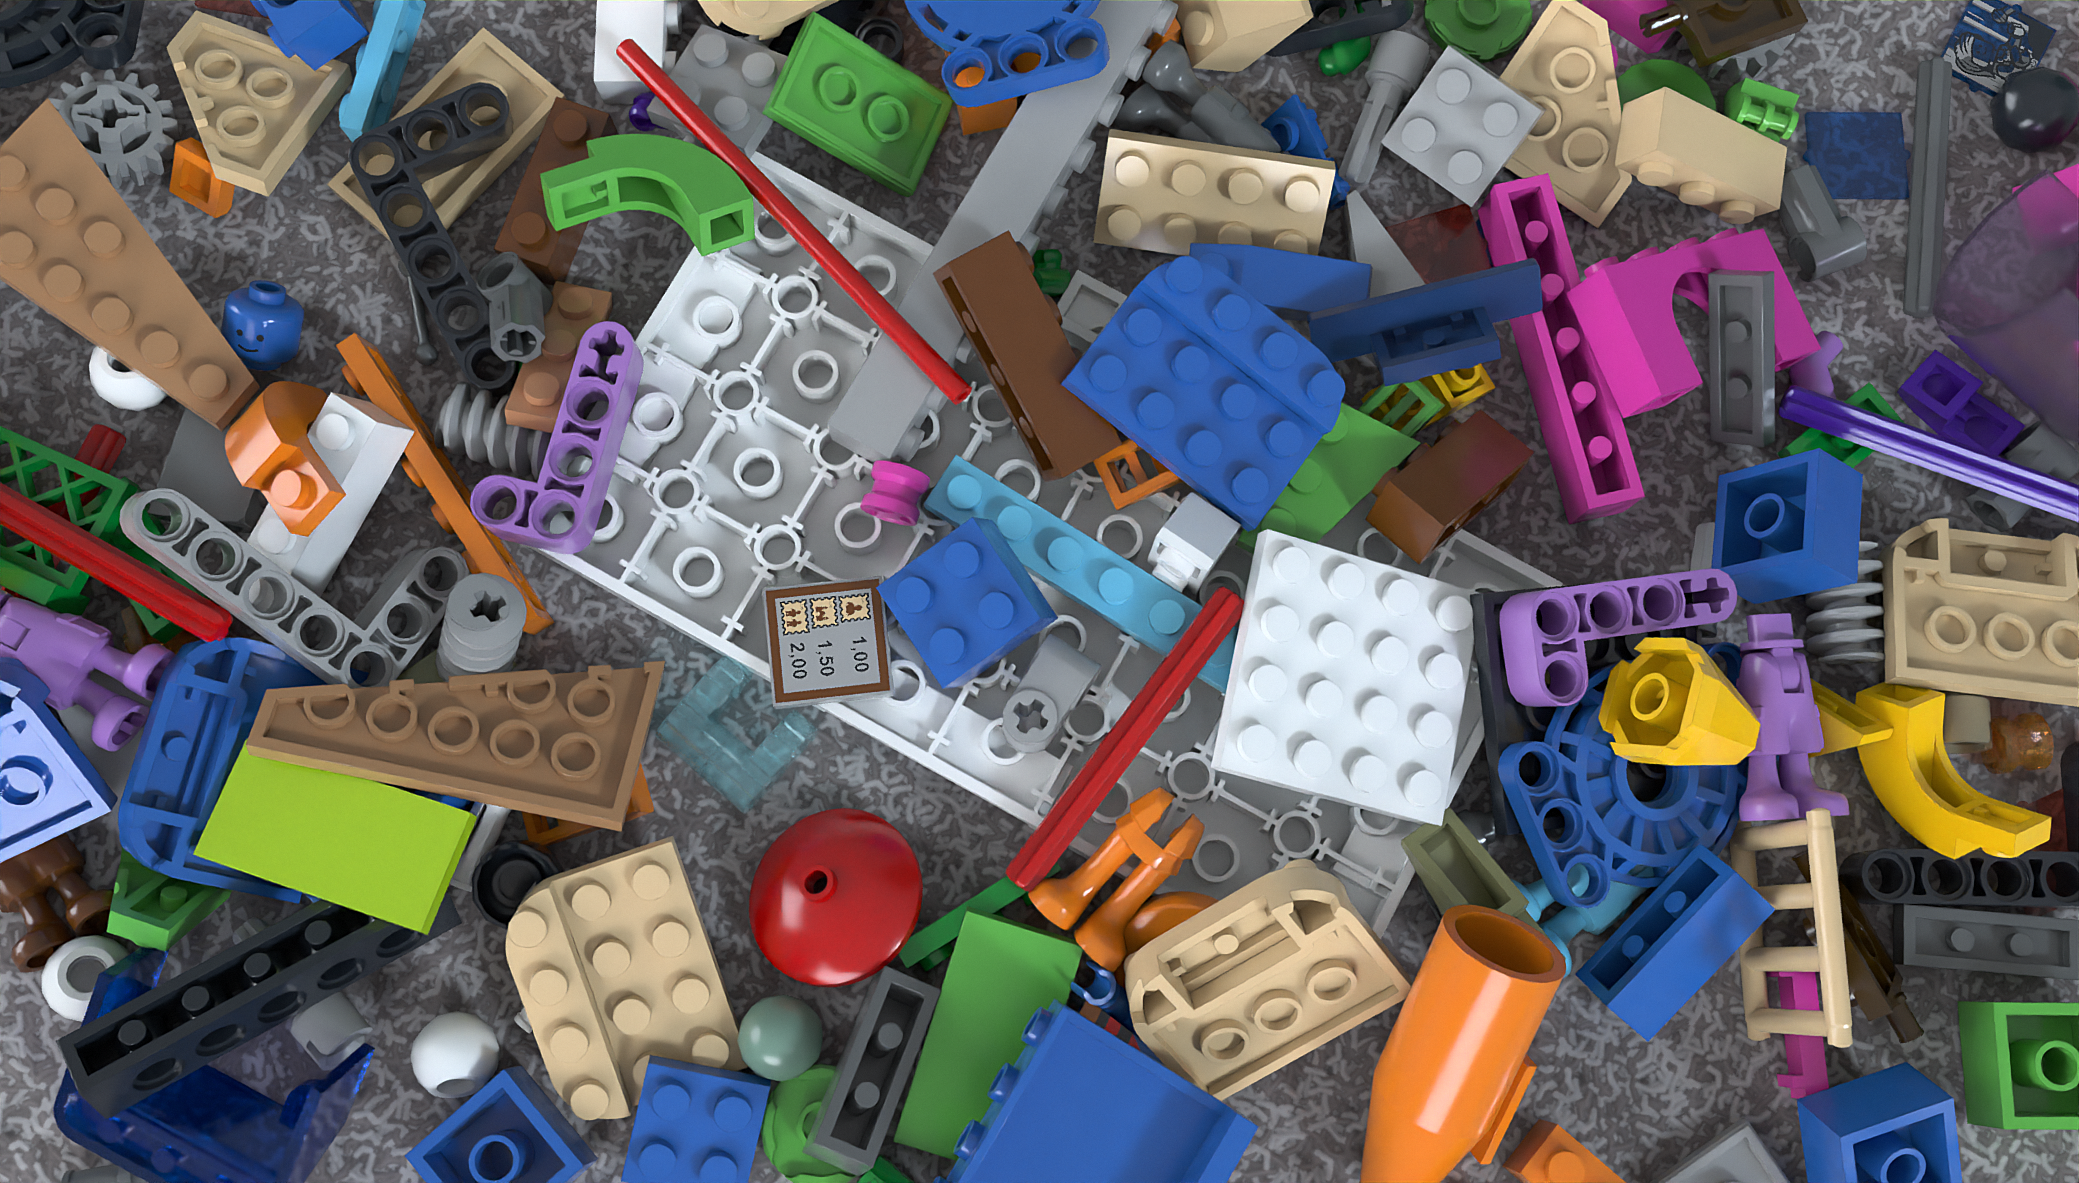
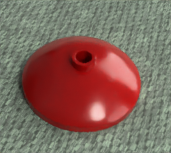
M838 808L821 811L799 820L785 830L771 844L754 874L749 895V918L754 938L760 950L771 964L782 973L796 981L811 986L841 987L854 984L874 975L899 954L908 942L918 921L923 898V882L919 862L904 836L890 823L872 813L857 809ZM822 877H827L825 889L818 894H814L813 887L815 882Z

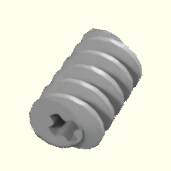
M463 381L457 384L451 396L447 398L442 406L436 423L434 443L437 449L446 447L449 453L457 456L467 453L469 459L475 462L483 463L489 460L491 466L497 469L504 470L511 467L514 474L522 477L533 474L535 480L538 481L552 433L506 424L505 407L510 396L505 395L502 397L494 409L492 408L493 397L491 391L480 390L472 402L470 401L471 385Z
M1859 541L1857 583L1812 592L1806 595L1805 605L1810 609L1819 611L1806 618V628L1820 634L1808 639L1806 642V650L1811 654L1821 657L1816 661L1835 665L1877 663L1885 660V653L1867 648V642L1885 637V630L1867 625V619L1885 613L1884 607L1866 603L1867 596L1884 591L1883 584L1866 580L1867 573L1883 568L1882 561L1865 557V551L1878 547L1879 543Z
M488 573L472 574L457 582L449 593L435 662L438 674L444 682H449L448 676L511 672L527 612L523 595L513 583L498 575Z

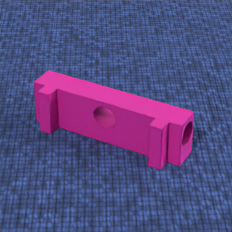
M1766 971V977H1778L1781 1009L1820 1010L1815 972ZM1784 1034L1788 1074H1777L1778 1086L1790 1088L1791 1098L1795 1099L1828 1089L1823 1036Z

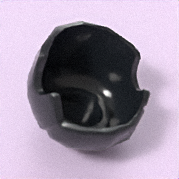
M2033 67L2010 73L2004 78V84L1990 101L1993 131L2007 147L2025 153L2043 152L2056 148L2070 135L2079 121V87L2065 73L2046 67Z
M511 840L491 848L481 857L471 878L472 900L486 921L508 930L510 920L535 881L537 885L546 878L565 871L555 853L542 844L529 840Z

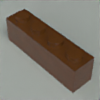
M1008 230L951 260L933 272V275L1043 480L1049 482L1068 476L1120 446L1122 442L1116 433L1118 430L1116 427L1061 385L1083 355L1077 348H1071L1060 327L1063 324V320L1058 306L1047 294L1043 295L1033 276L1034 263L1028 250L1021 242H1015Z

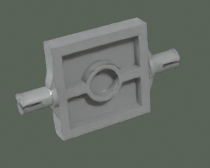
M701 24L668 76L750 159L774 121L763 115L762 112L788 56L768 48L774 38L760 41L759 35L749 34L748 37L733 36ZM655 96L646 109L651 122L676 132L683 139L682 141L692 143L709 151Z

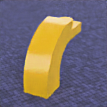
M1885 682L1856 693V706L1894 728L1890 738L1857 746L1864 772L1878 799L1900 826L1914 838L1934 851L1954 860L1980 847L1985 853L2002 858L2017 857L2050 839L2052 817L1985 796L1972 788L1957 773L1949 760L1943 741L1945 693L1927 688L1888 684Z

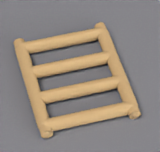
M1815 808L1806 812V819L1755 827H1752L1751 822L1739 820L1732 838L1729 840L1732 869L1776 910L1814 908L1817 946L1764 947L1761 924L1739 947L1744 1013L1748 1038L1754 1041H1762L1766 1038H1771L1770 1033L1827 1037L1829 1045L1840 1048L1849 1047L1853 1044L1851 1030L1852 1015L1834 831L1831 824L1830 810ZM1808 845L1810 883L1758 887L1755 851ZM1766 971L1820 972L1823 1011L1769 1008Z

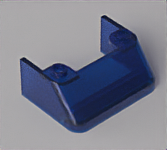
M141 947L98 975L81 1027L156 988L169 949L164 952L155 948ZM364 1042L321 1080L310 1079L300 1083L289 1093L284 1105L206 1064L107 1120L79 1095L70 1072L66 1068L54 1102V1118L58 1128L68 1139L148 1183H305L345 1125L375 1047Z

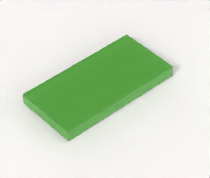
M967 906L893 1142L955 1161L958 1160L959 1157L953 1152L961 1133L972 1119L981 1122L993 1102L987 1094L994 1078L1005 1063L1008 1062L1014 1066L1027 1043L1021 1040V1037L1034 1012L1039 1007L1048 1010L1054 998L1066 1005L1071 990V983L1074 981L1083 953V949L1075 939Z

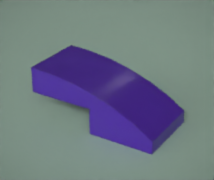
M1936 349L1897 391L1906 405L1939 436L1998 457L2026 426L1977 393L1983 381Z

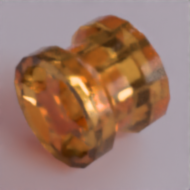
M2036 712L2018 714L2013 720H2008L2003 716L1991 717L1993 748L1981 752L1983 764L1989 772L1995 775L2012 773L2017 766H2021L2028 771L2046 769L2051 764L2054 755V742L2050 727L2042 715Z

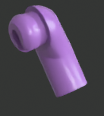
M1821 331L1816 336L1821 349L1791 366L1789 377L1792 385H1797L1836 399V395L1833 392L1834 385L1827 366L1841 352L1843 343L1835 334L1829 331Z

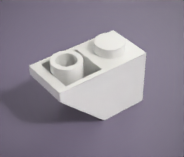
M1190 492L1155 537L1147 562L1155 567L1152 574L1180 593L1186 588L1196 594L1236 536L1241 524L1193 492Z

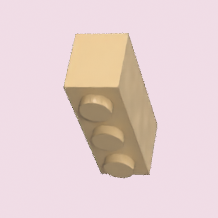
M1663 87L1623 104L1615 167L1636 176L1642 184L1658 186L1679 196V200L1683 203L1698 205L1718 214L1719 218L1724 222L1745 224L1753 221L1756 216L1780 209L1787 147L1674 90Z

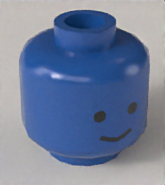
M255 280L250 282L248 288L237 289L228 295L224 304L221 334L245 367L264 371L276 370L280 368L281 363H285L297 355L304 320V309L296 299L286 294L284 286L272 281Z

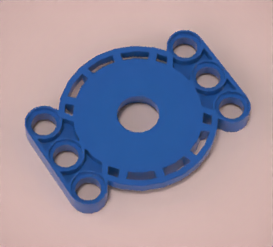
M904 0L911 18L922 33L944 50L951 52L942 66V78L951 99L960 106L967 108L978 107L1087 79L1099 74L1106 67L1110 59V49L1102 25L1096 20L1089 18L1101 0ZM925 18L935 20L943 30V33L928 23ZM1080 38H1090L1098 43L1095 51L1085 58H1074L1067 54L1069 46ZM1032 52L1041 57L1039 65L1032 71L1019 73L1011 69L1013 60L1023 53ZM968 67H978L985 71L982 80L977 85L964 88L955 84L958 74Z
M1729 642L1700 645L1710 658L1715 653L1724 658L1728 668L1727 678L1738 691L1736 682L1739 679L1742 662L1740 647ZM1628 660L1626 662L1632 663L1634 660ZM1619 662L1596 669L1589 674L1586 692L1577 703L1569 706H1557L1545 733L1544 742L1524 741L1513 743L1503 751L1499 758L1498 773L1501 784L1545 885L1553 899L1565 906L1587 909L1598 906L1605 900L1610 890V881L1635 887H1657L1699 843L1718 856L1732 838L1740 818V798L1745 793L1747 787L1749 757H1745L1737 765H1665L1666 780L1660 794L1650 801H1638L1631 792L1627 781L1626 768L1628 760L1615 755L1610 742L1616 743L1614 736L1603 730L1598 719L1605 689L1600 692L1593 689V687L1609 677L1610 671ZM1581 702L1583 707L1572 719L1568 731H1564L1572 711ZM1559 746H1562L1561 753L1559 752ZM1527 752L1536 755L1541 764V775L1532 786H1528L1523 782L1518 770L1519 762ZM1776 755V767H1777V772H1778V774H1779V755ZM1555 807L1564 816L1565 830L1562 836L1553 842L1544 833L1543 819L1546 813ZM1577 863L1582 864L1589 875V885L1586 891L1579 897L1571 893L1567 884L1568 873ZM1635 865L1648 866L1653 868L1654 876L1636 877L1627 873Z

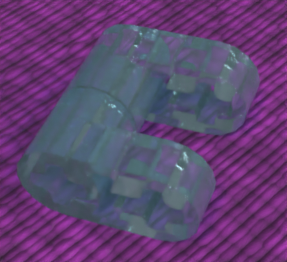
M725 655L709 669L671 711L655 735L657 739L742 814H746L756 806L811 744L819 729L801 713L794 710L778 724L755 751L751 750L717 720L748 685L753 676V672Z

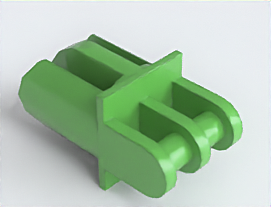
M1745 77L1744 80L1731 86L1724 96L1723 110L1726 117L1779 143L1780 138L1788 140L1796 128L1799 112L1794 107L1800 95L1774 87L1767 81H1755Z

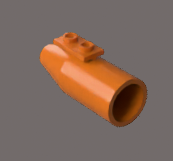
M1457 905L1449 908L1444 913L1374 1070L1359 1183H1440L1469 1151L1480 1164L1491 1163L1537 1068V1065L1526 1053L1566 973V962L1563 955L1538 930L1511 915L1483 906Z

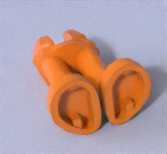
M1158 787L1130 803V812L1115 820L1117 825L1096 852L1077 870L1066 878H1044L1042 882L1028 893L1032 903L1046 918L1063 930H1069L1105 883L1133 853L1142 860L1112 895L1096 911L1090 914L1074 932V937L1080 947L1095 962L1111 972H1114L1120 966L1128 953L1124 931L1131 918L1146 899L1170 875L1177 876L1183 860L1192 859L1205 829V825L1193 813L1181 826L1172 831L1169 835L1170 838L1162 847L1148 837L1145 832L1153 823L1156 824L1161 819L1163 811L1175 798L1162 787Z

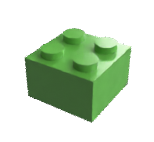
M1957 1001L1967 1124L1998 1129L2079 1130V1002Z

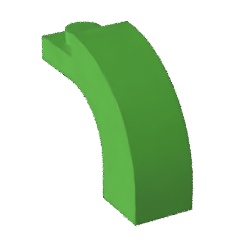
M621 134L600 137L586 141L588 159L540 174L547 217L556 231L618 211L647 210L663 214L680 224L702 257L755 239L753 196L743 181L729 165L716 155L689 142L651 134Z

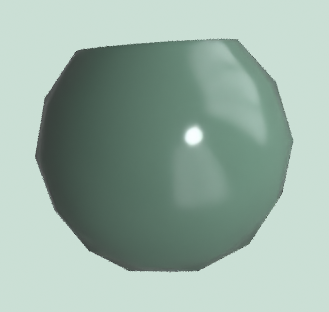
M781 994L764 997L749 1009L741 1021L737 1042L742 1060L756 1075L775 1081H786L798 1078L817 1061L821 1052L823 1031L818 1014L804 1000Z

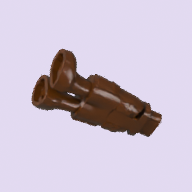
M66 832L0 863V910L3 913L20 912L27 928V933L18 940L11 951L13 962L19 971L23 973L44 969L48 958L61 945L77 938L75 933L79 937L100 936L107 931L114 890L107 888L95 890L80 876L83 873V865L86 864V861ZM50 887H54L67 908L65 917L74 932L63 922L46 897Z

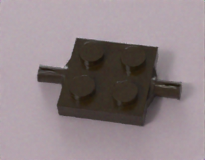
M1667 0L1666 7L1647 14L1644 13L1639 17L1640 30L1645 28L1642 34L1646 38L1674 27L1677 28L1684 36L1699 68L1797 33L1808 22L1798 0Z
M1808 849L1794 855L1792 860L1795 861L1806 882L1810 883ZM1840 873L1838 874L1850 1005L1851 1007L1859 1005L1869 1022L1885 1015L1900 1043L1915 1040L1924 1034V1030L1920 1027L1905 1001L1907 997L1901 990L1903 977L1858 901L1847 888ZM1805 908L1804 912L1807 917L1802 920L1803 926L1812 944L1817 946L1814 908Z

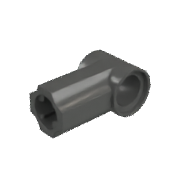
M1806 164L1785 174L1783 177L1780 209L1777 212L1790 236L1788 255L1791 260L1797 259L1801 271L1797 272L1799 277L1809 283L1863 262L1867 255V243L1863 230L1853 218L1848 216L1841 217L1816 166Z
M503 252L493 257L481 268L476 277L475 284L476 288L489 301L491 349L503 361L516 360L526 364L542 355L541 343L545 339L544 316L553 303V295L516 253Z
M2044 418L2033 423L2017 437L2020 443L2013 449L2007 447L2002 453L2006 457L2005 459L2066 481L2079 471V451ZM1976 487L1966 497L1970 510L1986 526H1991L2000 532L2011 529L2033 507L1980 487Z

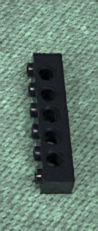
M447 890L428 935L320 899L56 1040V1043L79 1095L107 1120L462 924V921Z

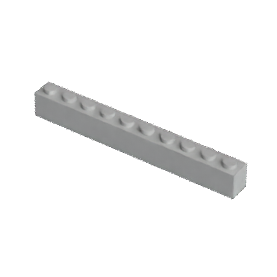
M1101 0L1096 10L1089 18L1101 24L1105 31L1110 49V59L1106 67L1099 74L1090 78L1027 94L898 306L897 311L954 370L959 361L968 364L973 358L975 351L938 285L933 272L951 260L1008 230L1014 241L1021 242L1028 250L1031 258L1033 257L1040 242V237L1036 235V232L1045 217L1053 221L1065 203L1069 190L1064 185L1073 170L1081 174L1087 167L1096 148V142L1092 141L1101 124L1109 127L1115 120L1124 100V96L1119 93L1128 78L1137 81L1143 73L1151 55V50L1147 46L1155 33L1164 36L1171 26L1179 6L1172 2L1173 0ZM1080 38L1069 46L1067 54L1074 58H1085L1095 51L1098 43L1090 38ZM883 331L828 421L827 426L833 441L873 463L877 460L899 463L901 459L909 462L924 438L925 431L919 428L930 410L938 413L945 405L948 397Z

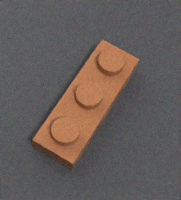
M556 281L551 292L553 303L544 316L545 339L541 343L542 355L526 364H522L505 407L506 424L553 433L580 341L584 333L591 326L608 321L613 308L612 292Z

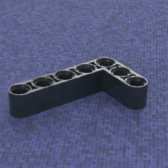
M478 82L463 87L363 133L352 143L348 159L355 176L465 377L476 392L479 393L482 389L492 392V397L496 398L506 395L513 389L518 377L517 361H506V371L497 380L484 381L476 376V366L480 360L490 355L497 356L491 349L489 308L480 291L476 288L474 280L421 185L434 177L502 146L512 135L514 122L506 96L498 87L490 83ZM484 106L493 107L500 112L497 121L488 126L476 125L470 121V118L475 110ZM437 130L448 135L446 143L440 149L429 151L418 146L420 138L428 131ZM383 154L395 158L392 169L386 174L376 176L366 172V165L374 156ZM416 205L423 209L421 219L413 226L400 227L393 223L395 213L402 206ZM441 255L451 260L448 272L442 277L432 279L421 275V266L429 257ZM463 305L476 308L479 311V316L475 325L471 328L457 330L449 326V316L455 308Z
M2079 741L2066 747L2061 756L2060 764L2067 852L2026 851L2017 857L2002 858L1989 855L1983 850H1973L1954 860L1933 849L1884 848L1853 853L1845 858L1839 868V874H1842L1847 888L1858 903L1866 905L1907 904L1919 906L2079 909ZM1872 863L1879 868L1882 875V885L1878 891L1873 888L1868 877L1869 867ZM1931 865L1936 868L1940 876V886L1937 891L1931 887L1927 877L1928 869ZM1989 867L1993 868L1998 878V886L1995 892L1988 885L1987 881ZM2048 869L2052 871L2056 880L2053 892L2048 887L2046 881Z

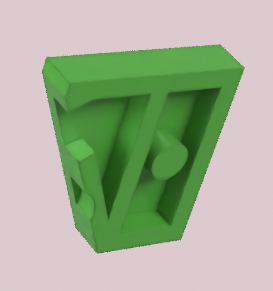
M122 847L107 932L132 940L141 947L155 948L166 952L230 897L232 890L181 880L153 871L139 863Z

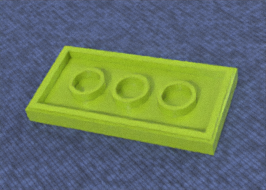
M246 738L193 855L428 935L477 816L377 781L249 755L246 747L248 739Z

